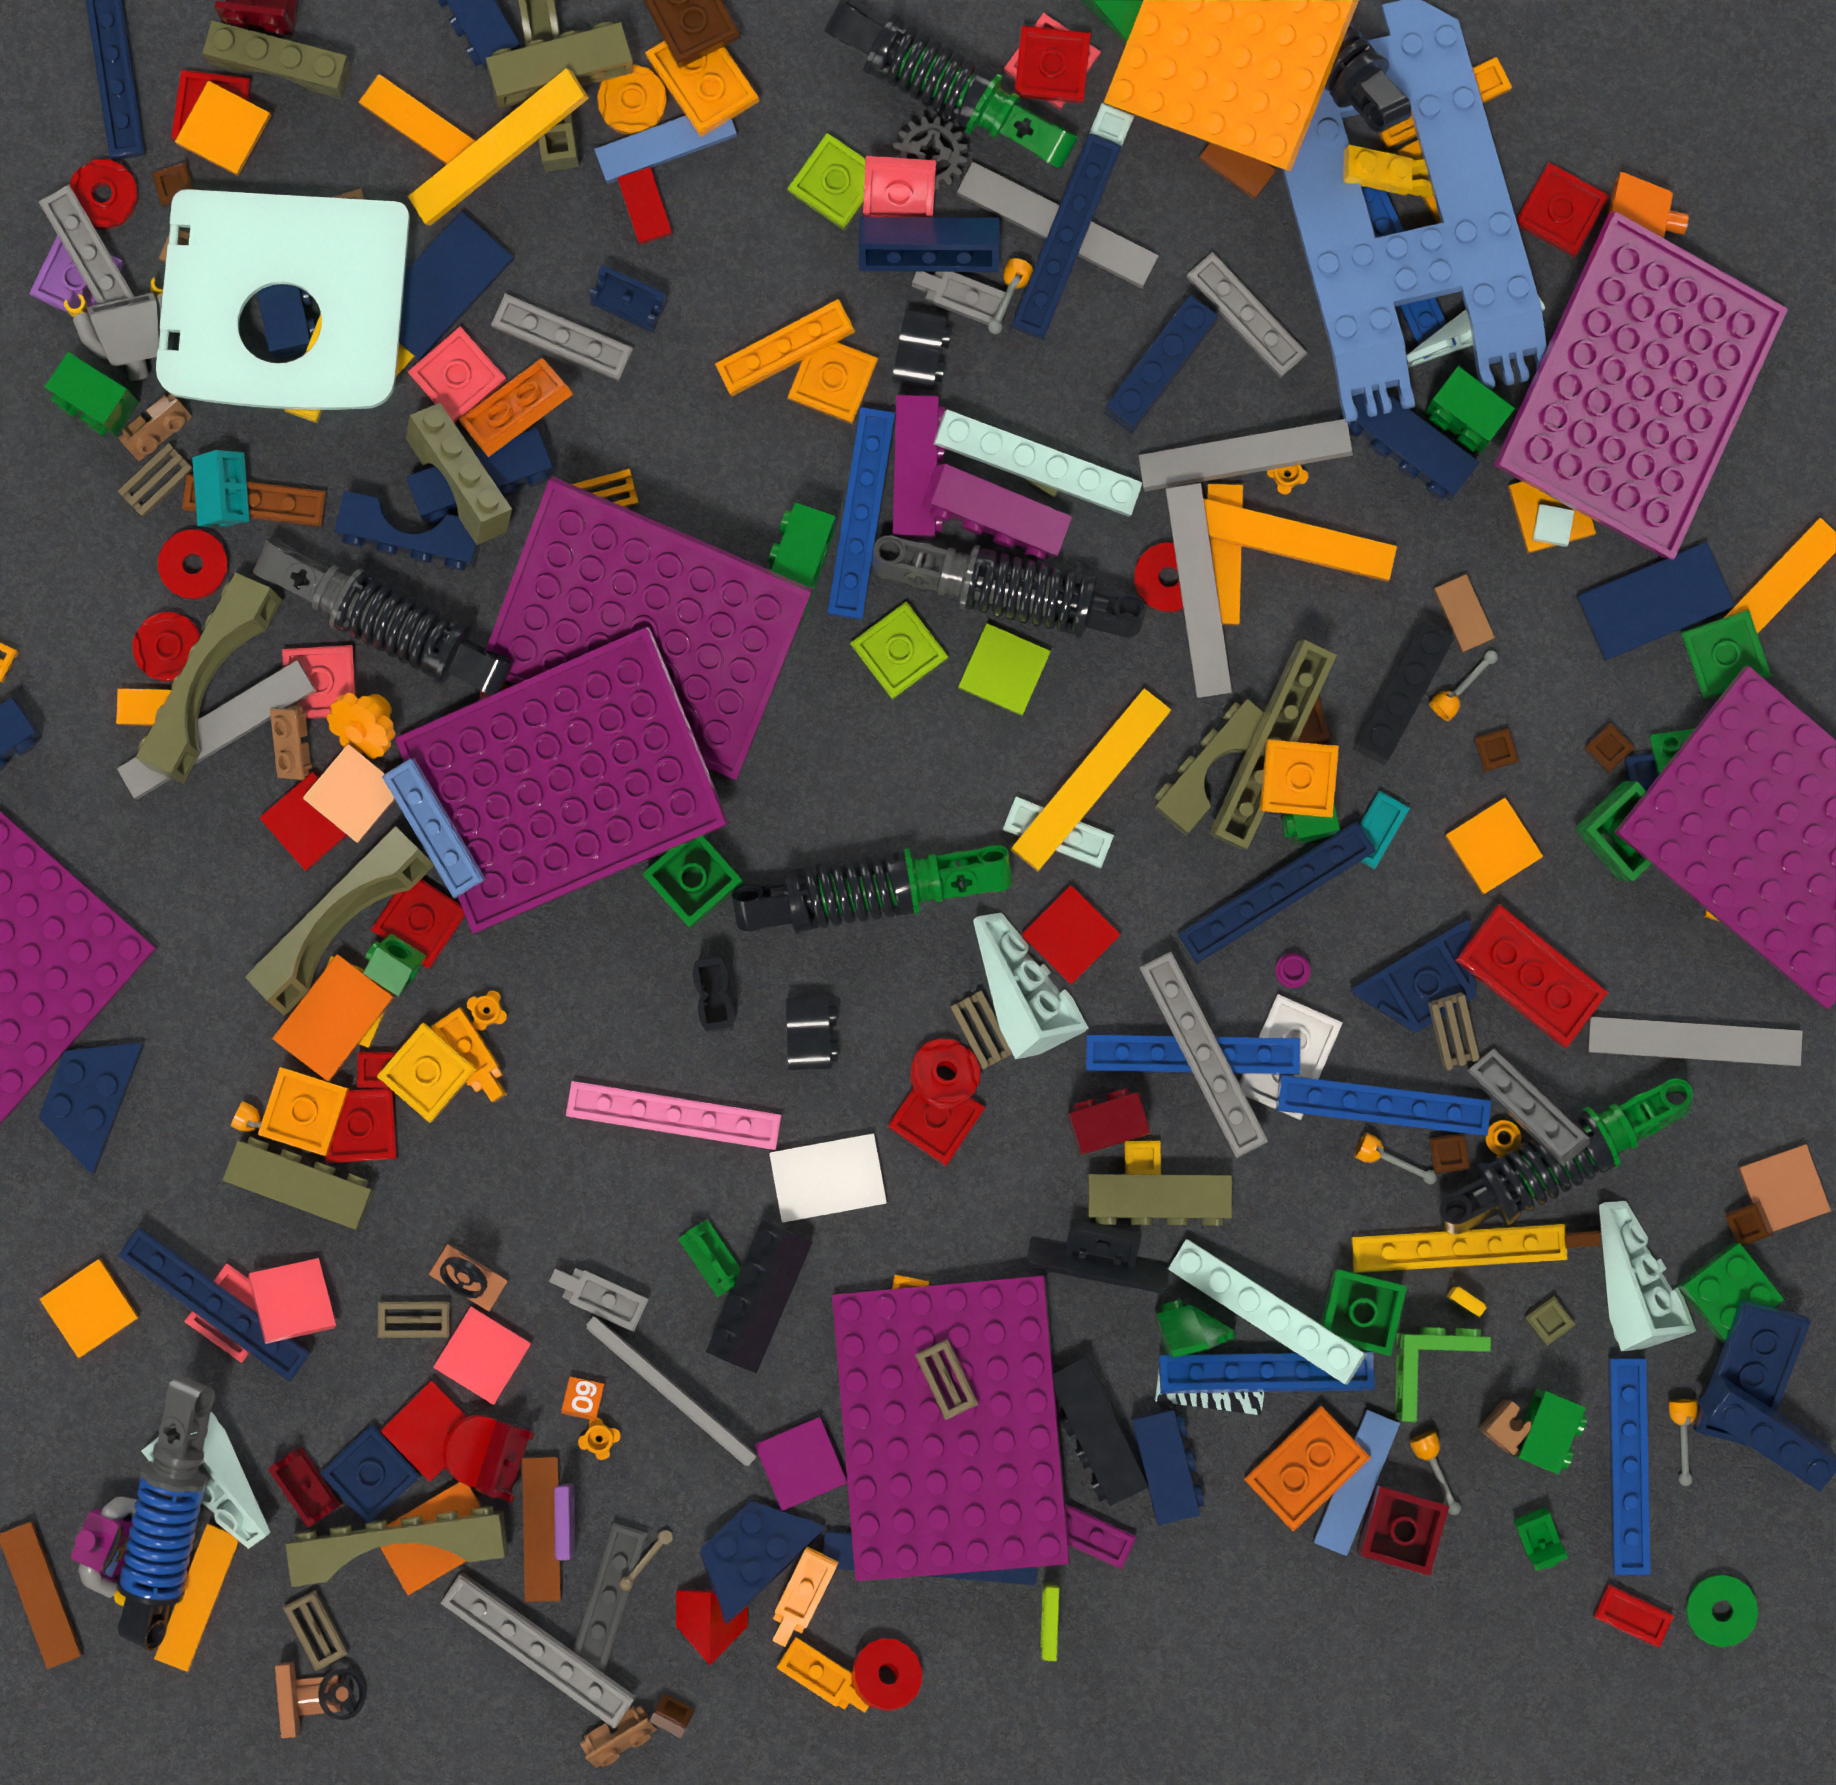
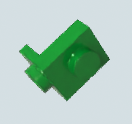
M1546 1506L1513 1520L1525 1555L1536 1571L1552 1568L1560 1561L1568 1558V1554L1560 1542Z

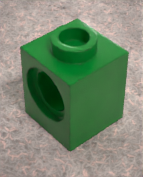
M391 933L381 943L375 941L365 957V959L369 960V963L363 974L397 996H400L413 983L426 955Z

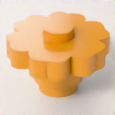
M352 693L341 695L332 703L331 712L326 717L330 731L340 736L339 741L344 748L349 744L360 754L364 753L370 759L383 756L391 747L390 741L396 736L393 722L390 719L391 705L384 697L378 694L362 696L359 699Z

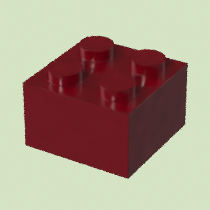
M1125 1088L1106 1095L1107 1102L1096 1105L1093 1098L1072 1106L1074 1112L1069 1113L1067 1117L1079 1156L1151 1133L1138 1092L1130 1094L1129 1089Z
M1376 1484L1357 1554L1430 1576L1449 1506Z

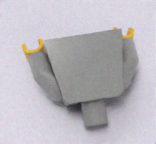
M154 277L151 280V293L91 307H87L84 297L78 294L81 305L77 309L70 308L67 299L64 301L67 312L74 317L73 323L81 342L99 359H108L111 366L125 364L130 381L149 377L146 359L157 357V350L159 349L163 289H158L155 286Z

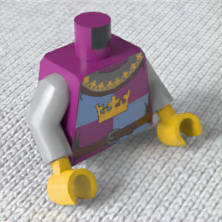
M121 1496L114 1498L103 1508L89 1512L81 1532L76 1536V1544L71 1554V1560L79 1563L78 1571L84 1586L108 1598L114 1596L115 1602L124 1607L126 1597L118 1592L116 1583L120 1577L121 1568L125 1563L124 1554L128 1550L126 1544L130 1538L129 1529L133 1525L131 1519L132 1515L136 1512L134 1505L137 1499Z

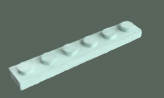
M950 410L944 411L933 443L934 445L1128 517L1132 515L1143 483Z
M1185 1240L1168 1268L1171 1272L1346 1385L1349 1384L1367 1355L1191 1240Z

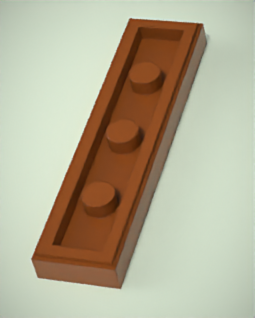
M187 474L182 504L184 511L196 512L194 475ZM247 482L249 519L323 527L327 498L326 491Z
M523 1457L525 1602L561 1601V1560L555 1558L554 1489L559 1486V1457Z
M32 1521L1 1533L0 1544L46 1668L50 1669L82 1656L81 1648L34 1522Z

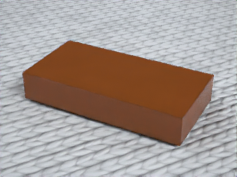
M1209 143L1199 157V161L1253 200L1258 197L1276 172L1267 163Z

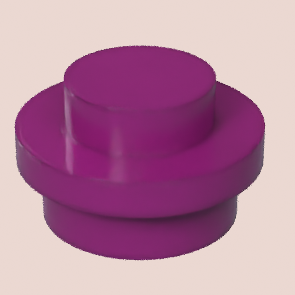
M1298 953L1285 954L1278 960L1275 966L1277 980L1287 988L1301 987L1310 977V964L1304 956Z

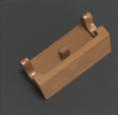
M1503 1399L1478 1429L1501 1450L1515 1455L1518 1451L1516 1447L1531 1429V1422L1527 1421L1522 1427V1419L1516 1421L1512 1419L1516 1417L1520 1407L1513 1401Z

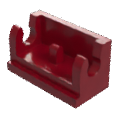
M497 1421L475 1490L489 1497H499L513 1502L515 1495L511 1492L528 1439L533 1440L535 1433L525 1428Z
M302 1446L267 1468L308 1528L342 1505Z

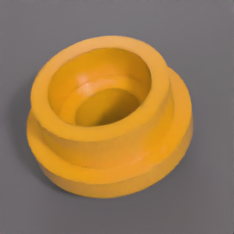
M1500 1120L1494 1122L1488 1128V1136H1485L1486 1145L1496 1155L1504 1156L1505 1152L1510 1149L1516 1151L1517 1146L1521 1143L1520 1130L1510 1121ZM1501 1131L1507 1132L1510 1136V1141L1506 1145L1500 1144L1497 1139Z

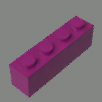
M896 395L893 536L911 541H935V532H942V520L931 516V509L921 506L937 462H944V448L933 444L945 411V407L938 406L939 396Z
M948 464L935 467L921 505L931 509L930 515L937 519L949 522L953 518L962 522V528L966 531L981 535L982 531L994 535V542L1013 548L1014 544L1026 549L1025 554L1041 561H1044L1045 557L1058 556L1072 518L1070 515Z

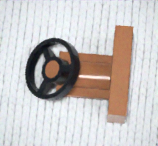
M449 1244L446 1245L429 1273L431 1277L445 1284L455 1293L468 1298L489 1312L509 1282Z
M294 1661L279 1663L275 1666L281 1739L297 1737L301 1734L299 1716L325 1713L333 1719L346 1720L357 1715L364 1705L366 1698L365 1684L362 1678L353 1670L335 1669L323 1677L296 1679ZM344 1672L345 1675L339 1682V1675L336 1674ZM351 1676L356 1680L359 1687V1699L355 1708L350 1702L352 1693L348 1684ZM342 1706L349 1712L348 1714L343 1716H339L333 1713L341 1712Z

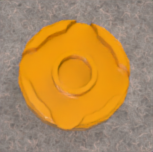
M633 65V73L602 81L597 95L599 112L606 124L616 132L630 136L656 127L664 117L667 107L666 90L661 80L648 68Z

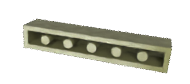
M1307 640L1296 643L1209 835L1239 849L1249 848L1265 811H1260L1266 740L1298 741L1334 663L1336 654Z

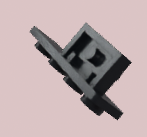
M1073 1219L1071 1220L1066 1245L1031 1239L1027 1259L1028 1268L1161 1294L1167 1292L1170 1270H1168L1169 1265L1137 1259L1142 1233Z

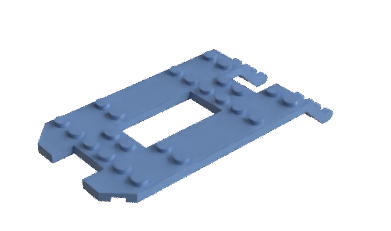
M1400 0L1382 4L1381 12L1388 36L1368 41L1380 55L1385 56L1389 61L1386 76L1399 91L1406 95L1410 102L1411 118L1425 161L1441 223L1375 238L1360 183H1345L1343 181L1344 149L1349 145L1342 118L1358 115L1359 113L1352 105L1344 108L1338 107L1333 102V97L1329 94L1330 92L1325 89L1322 92L1291 172L1282 169L1332 351L1340 406L1346 423L1356 421L1358 418L1352 396L1359 394L1364 395L1367 416H1377V408L1372 392L1376 390L1383 414L1391 413L1392 411L1391 400L1386 390L1389 387L1398 386L1399 401L1403 409L1415 407L1405 344L1395 306L1461 292L1471 327L1478 379L1480 383L1490 390L1494 389L1495 380L1490 371L1489 364L1500 362L1502 379L1504 384L1508 386L1514 384V375L1510 360L1514 359L1518 379L1521 383L1529 379V371L1523 357L1534 354L1537 370L1547 350L1542 307L1459 21L1422 0Z

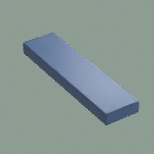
M683 116L598 147L594 151L608 184L617 181L618 177L648 167L652 168L737 137V133L731 119L700 138L688 118Z
M415 758L409 759L383 775V780L453 898H457L485 881L486 878Z
M1367 1409L1365 1410L1354 1440L1371 1459L1330 1497L1314 1537V1543L1342 1555H1348L1400 1423Z

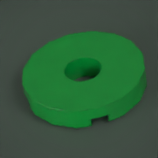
M1719 1574L1707 1576L1695 1584L1686 1601L1685 1613L1687 1623L1697 1637L1707 1644L1727 1647L1740 1643L1750 1635L1756 1626L1758 1607L1755 1596L1746 1584L1735 1577ZM1722 1600L1727 1601L1731 1608L1729 1617L1723 1621L1716 1620L1712 1614L1714 1604Z

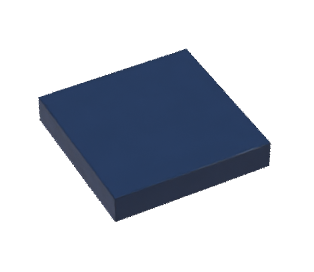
M374 1424L368 1427L320 1473L365 1523L373 1522L421 1477L420 1473Z

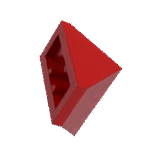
M676 1590V1627L710 1666L748 1627V1606L727 1625L722 1619V1611L713 1590Z

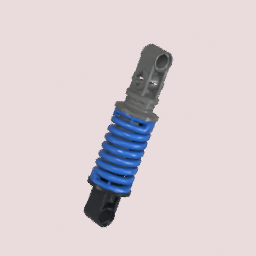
M184 1375L175 1377L168 1386L162 1423L159 1427L158 1442L154 1445L153 1456L155 1458L140 1467V1483L137 1490L139 1499L134 1505L136 1512L132 1515L131 1519L133 1525L129 1529L130 1538L126 1544L128 1550L124 1554L125 1563L121 1568L120 1577L116 1583L118 1592L126 1597L122 1617L118 1625V1634L149 1651L159 1647L165 1638L170 1605L177 1604L184 1599V1583L187 1576V1566L190 1562L189 1554L193 1548L192 1541L195 1538V1528L198 1524L197 1516L201 1509L200 1504L203 1500L205 1486L208 1485V1476L199 1469V1465L203 1463L204 1459L203 1446L208 1432L211 1409L215 1401V1392L212 1388Z

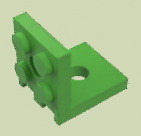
M1420 1327V1334L1396 1333L1395 1419L1402 1422H1417L1418 1349L1490 1352L1491 1337L1481 1336L1482 1329L1455 1328V1335H1445L1446 1328Z

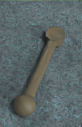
M660 1531L657 1535L658 1541L628 1577H623L620 1580L619 1586L623 1591H629L632 1588L634 1579L663 1544L671 1543L673 1536L670 1531Z

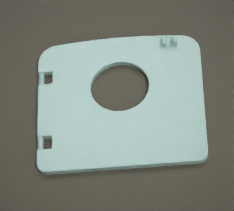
M189 189L177 192L173 197L171 205L170 235L167 246L160 319V339L156 360L157 378L162 387L173 396L180 398L276 409H369L386 402L392 395L396 383L410 215L406 206L396 201ZM179 227L190 228L189 245H177ZM278 284L293 285L305 290L317 302L322 317L321 331L315 345L302 357L287 363H270L255 357L244 346L239 331L240 316L248 300L263 288ZM169 332L180 333L179 351L167 350Z

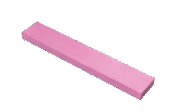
M574 1081L571 1082L566 1112L567 1117L776 1150L782 1116Z

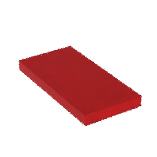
M1500 904L1495 906L1455 959L1463 968L1562 1048H1568L1608 994L1605 989Z

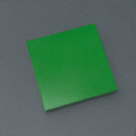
M1749 610L1681 633L1703 699L1724 693L1744 666L1751 667L1763 679L1772 677Z

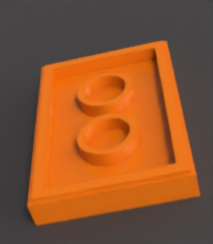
M540 358L462 416L459 422L483 452L490 457L572 396L573 393L543 358Z
M337 954L272 1039L326 1081L330 1082L395 997Z
M1320 1406L1244 1480L1294 1532L1364 1466L1371 1457L1323 1406Z
M459 1482L387 1526L399 1525L402 1518L421 1515L423 1521L437 1519V1513L446 1511H458V1516L471 1515V1509L482 1507L473 1489ZM399 1543L380 1547L408 1596L466 1562V1560L452 1552L431 1545Z

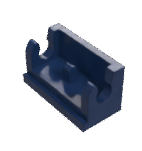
M604 265L601 266L598 272V282L595 288L592 287L590 291V305L652 333L668 302L666 293Z

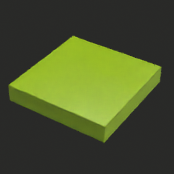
M826 133L791 182L787 191L845 230L864 203L866 159L829 133Z
M907 601L850 643L892 700L948 659L946 653Z
M986 623L958 689L1023 716L1051 651Z
M1044 1582L1042 1587L1040 1654L1044 1661H1057L1059 1586L1057 1583Z

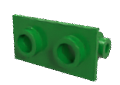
M708 1219L678 1238L717 1298L734 1287L741 1268Z

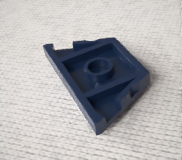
M1468 919L1350 989L1351 993L1414 1034L1432 1024L1428 1006L1429 1002L1459 992L1465 995L1466 1002L1477 997L1474 976L1455 961L1470 941V922ZM1453 1003L1454 1010L1457 1009L1456 1003ZM1445 1007L1439 1008L1441 1017L1445 1016Z
M131 1043L63 1052L38 1118L89 1172L96 1173L142 1053L144 1047L142 1044Z
M750 1501L700 1550L702 1562L710 1577L713 1593L716 1595L722 1611L723 1621L728 1625L803 1553L806 1547H809L824 1532L825 1528L819 1523Z

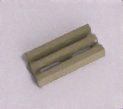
M168 443L126 482L118 492L144 518L186 478L187 474L190 475L193 472V468ZM170 455L173 457L145 485H143L133 496H131L130 493L139 484H141L157 467H159ZM179 464L182 469L141 506L138 502Z
M982 990L950 1006L983 1070L1012 1055L999 1028L998 1021ZM979 1001L1004 1049L1000 1053H998L973 1006V1003ZM965 1007L992 1056L987 1060L960 1011Z
M1459 992L1429 1002L1428 1006L1443 1067L1448 1071L1454 1069V1065L1463 1066L1467 1064L1466 1061L1472 1060L1475 1062L1480 1060L1465 995ZM1453 1003H1456L1467 1052L1463 1050ZM1441 1007H1445L1456 1054L1452 1057L1450 1056L1439 1009Z
M378 1302V1338L450 1337V1302ZM386 1309H442V1316H386ZM386 1323H442V1330H386Z
M949 1339L915 1355L945 1420L979 1405ZM944 1349L968 1402H962L939 1351ZM931 1355L956 1406L951 1410L926 1359Z
M317 1590L283 1607L315 1671L349 1654ZM312 1601L337 1652L332 1653L307 1602ZM300 1607L326 1658L319 1659L294 1609Z

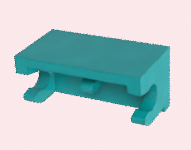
M215 450L192 457L197 526L207 527L219 524V527H228L250 522L244 453Z

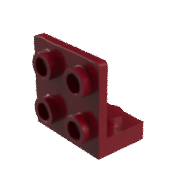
M299 0L216 1L215 10L224 24L247 30L262 31L263 34L283 38L284 34L294 35Z

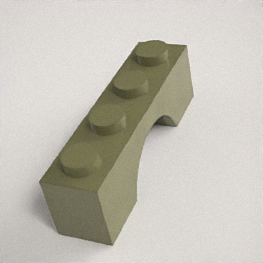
M211 21L202 53L209 65L239 73L254 71L271 74L297 83L309 91L343 99L352 68L347 55L216 21Z
M441 403L411 414L409 416L406 440L423 465L431 463L443 474L453 492L459 519L476 545L506 533L512 508Z
M1248 699L1242 706L1235 702L1223 717L1227 721L1225 726L1219 732L1213 728L1200 743L1205 748L1196 759L1190 755L1177 770L1182 775L1174 785L1167 782L1154 797L1159 801L1155 810L1185 836L1191 832L1211 808L1204 788L1205 775L1209 766L1224 755L1232 753L1246 754L1264 715V712Z

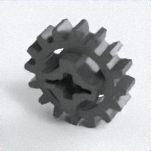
M925 116L921 117L920 126H916L912 121L908 122L909 133L901 130L898 132V138L902 143H894L893 151L900 155L893 158L925 160V154L928 153V150L931 149V144L934 143L935 156L932 157V160H936V171L941 168L947 169L935 176L934 193H939V185L942 183L950 189L952 187L951 177L953 176L957 179L962 177V172L958 166H967V158L960 156L967 152V144H958L963 138L962 132L952 134L953 123L949 122L943 127L940 125V117L938 116L934 119L933 124H928ZM927 134V136L919 142L913 141L917 137ZM941 137L949 142L953 151L943 146L940 141Z

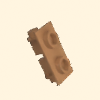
M169 394L167 397L165 395L161 396L157 402L146 410L152 417L149 422H146L140 415L125 429L121 430L123 434L118 437L119 440L139 462L192 418L191 414L172 394Z
M302 705L288 706V709L270 708L277 778L304 780V776H308L309 769L312 768L309 743H301L300 740L301 737L308 736L306 711L302 710Z
M634 1705L631 1706L616 1726L618 1730L612 1733L608 1724L604 1723L584 1735L585 1740L580 1742V1745L587 1754L585 1756L586 1759L596 1768L608 1766L620 1757L619 1754L629 1747H638L646 1743L650 1739V1734L657 1731V1728L647 1719L648 1714L642 1705L636 1708Z

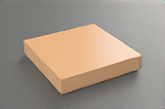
M349 744L303 797L306 802L357 844L395 800L382 778L385 774Z

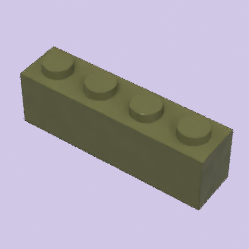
M603 22L595 25L593 30L581 33L569 31L560 35L559 39L547 42L545 40H534L526 44L524 48L513 51L508 48L500 49L486 58L487 71L498 109L525 102L566 68L573 72L581 86L633 73V60L621 22L615 24Z
M249 1137L247 1143L237 1141L222 1181L349 1228L361 1230L375 1192L374 1189L367 1187L369 1180L350 1173L347 1179L334 1175L336 1170L334 1167L317 1161L314 1167L300 1163L303 1156L282 1149L280 1155L267 1150L269 1147L268 1143Z
M1089 1174L1088 1218H1095V1224L1117 1225V1218H1131V1225H1152V1218H1166V1225H1188V1218H1202V1225L1223 1226V1219L1232 1218V1175Z

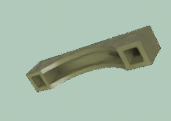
M518 0L526 44L534 40H545L547 42L559 39L560 29L555 0ZM571 112L538 139L545 172L580 167Z
M235 573L231 581L224 586L219 604L215 611L208 616L205 630L198 643L194 644L190 649L188 661L181 674L177 675L174 679L172 691L165 704L158 709L155 722L149 734L140 742L136 758L148 769L179 783H185L200 755L198 716L207 687L220 665L234 650L268 628L282 601L270 587L238 573Z
M395 826L255 965L245 978L267 1002L285 1016L310 990L313 975L321 956L342 927L360 911L376 901L395 893L411 890L434 867V864Z
M482 1506L471 1509V1515L458 1516V1511H446L437 1513V1519L423 1521L422 1516L419 1515L402 1518L399 1525L387 1526V1521L382 1520L366 1523V1529L352 1531L351 1525L330 1528V1534L316 1536V1530L295 1533V1539H291L285 1544L291 1587L328 1582L341 1567L355 1557L374 1548L391 1544L418 1543L436 1546L452 1552L468 1562L505 1558L509 1550L503 1510L493 1511V1506Z

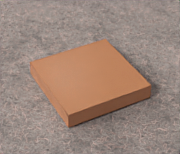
M1807 1144L1738 1168L1750 1203L1761 1202L1773 1232L1831 1211Z

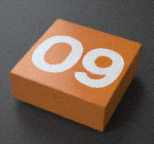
M569 1377L561 1414L596 1421L603 1396L604 1384Z

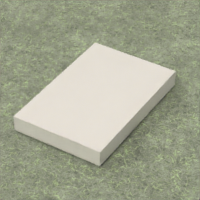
M1277 994L1258 1038H1300V1075L1285 1076L1318 1080L1343 1022ZM1242 1074L1239 1085L1244 1095L1276 1110L1280 1075ZM1280 1111L1298 1120H1301L1303 1114Z
M874 1133L769 1153L782 1223L887 1204Z

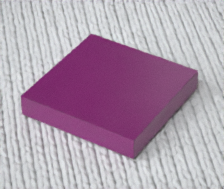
M821 1417L755 1444L757 1453L782 1511L847 1484V1479Z

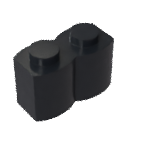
M905 310L892 382L934 390L935 381L942 383L946 362L939 361L942 347L949 348L952 328L946 327V317Z
M721 957L696 960L693 966V981L696 990L701 995L698 1002V1016L703 1028L707 1033L732 1030L735 1023V1009L728 996L730 975L726 964Z
M829 998L786 999L788 1070L831 1069V1062L838 1061L837 1040H830V1026H837L836 1005H829Z

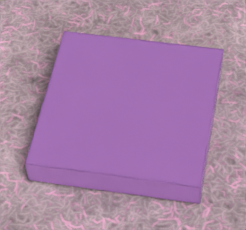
M57 235L29 295L66 313L68 312L64 306L65 299H67L70 308L77 309L80 307L81 300L78 294L84 297L87 307L98 305ZM111 255L120 271L124 262Z
M562 1483L554 1489L555 1558L557 1560H570L575 1556L574 1483Z

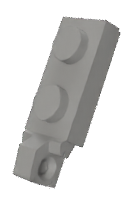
M916 272L912 281V287L927 293L925 300L988 326L991 321L995 320L1006 294L1004 291L954 272H935L934 276L926 272Z
M555 1268L549 1280L550 1283L565 1289L562 1297L569 1300V1303L633 1332L649 1300L593 1273L575 1268L572 1275Z

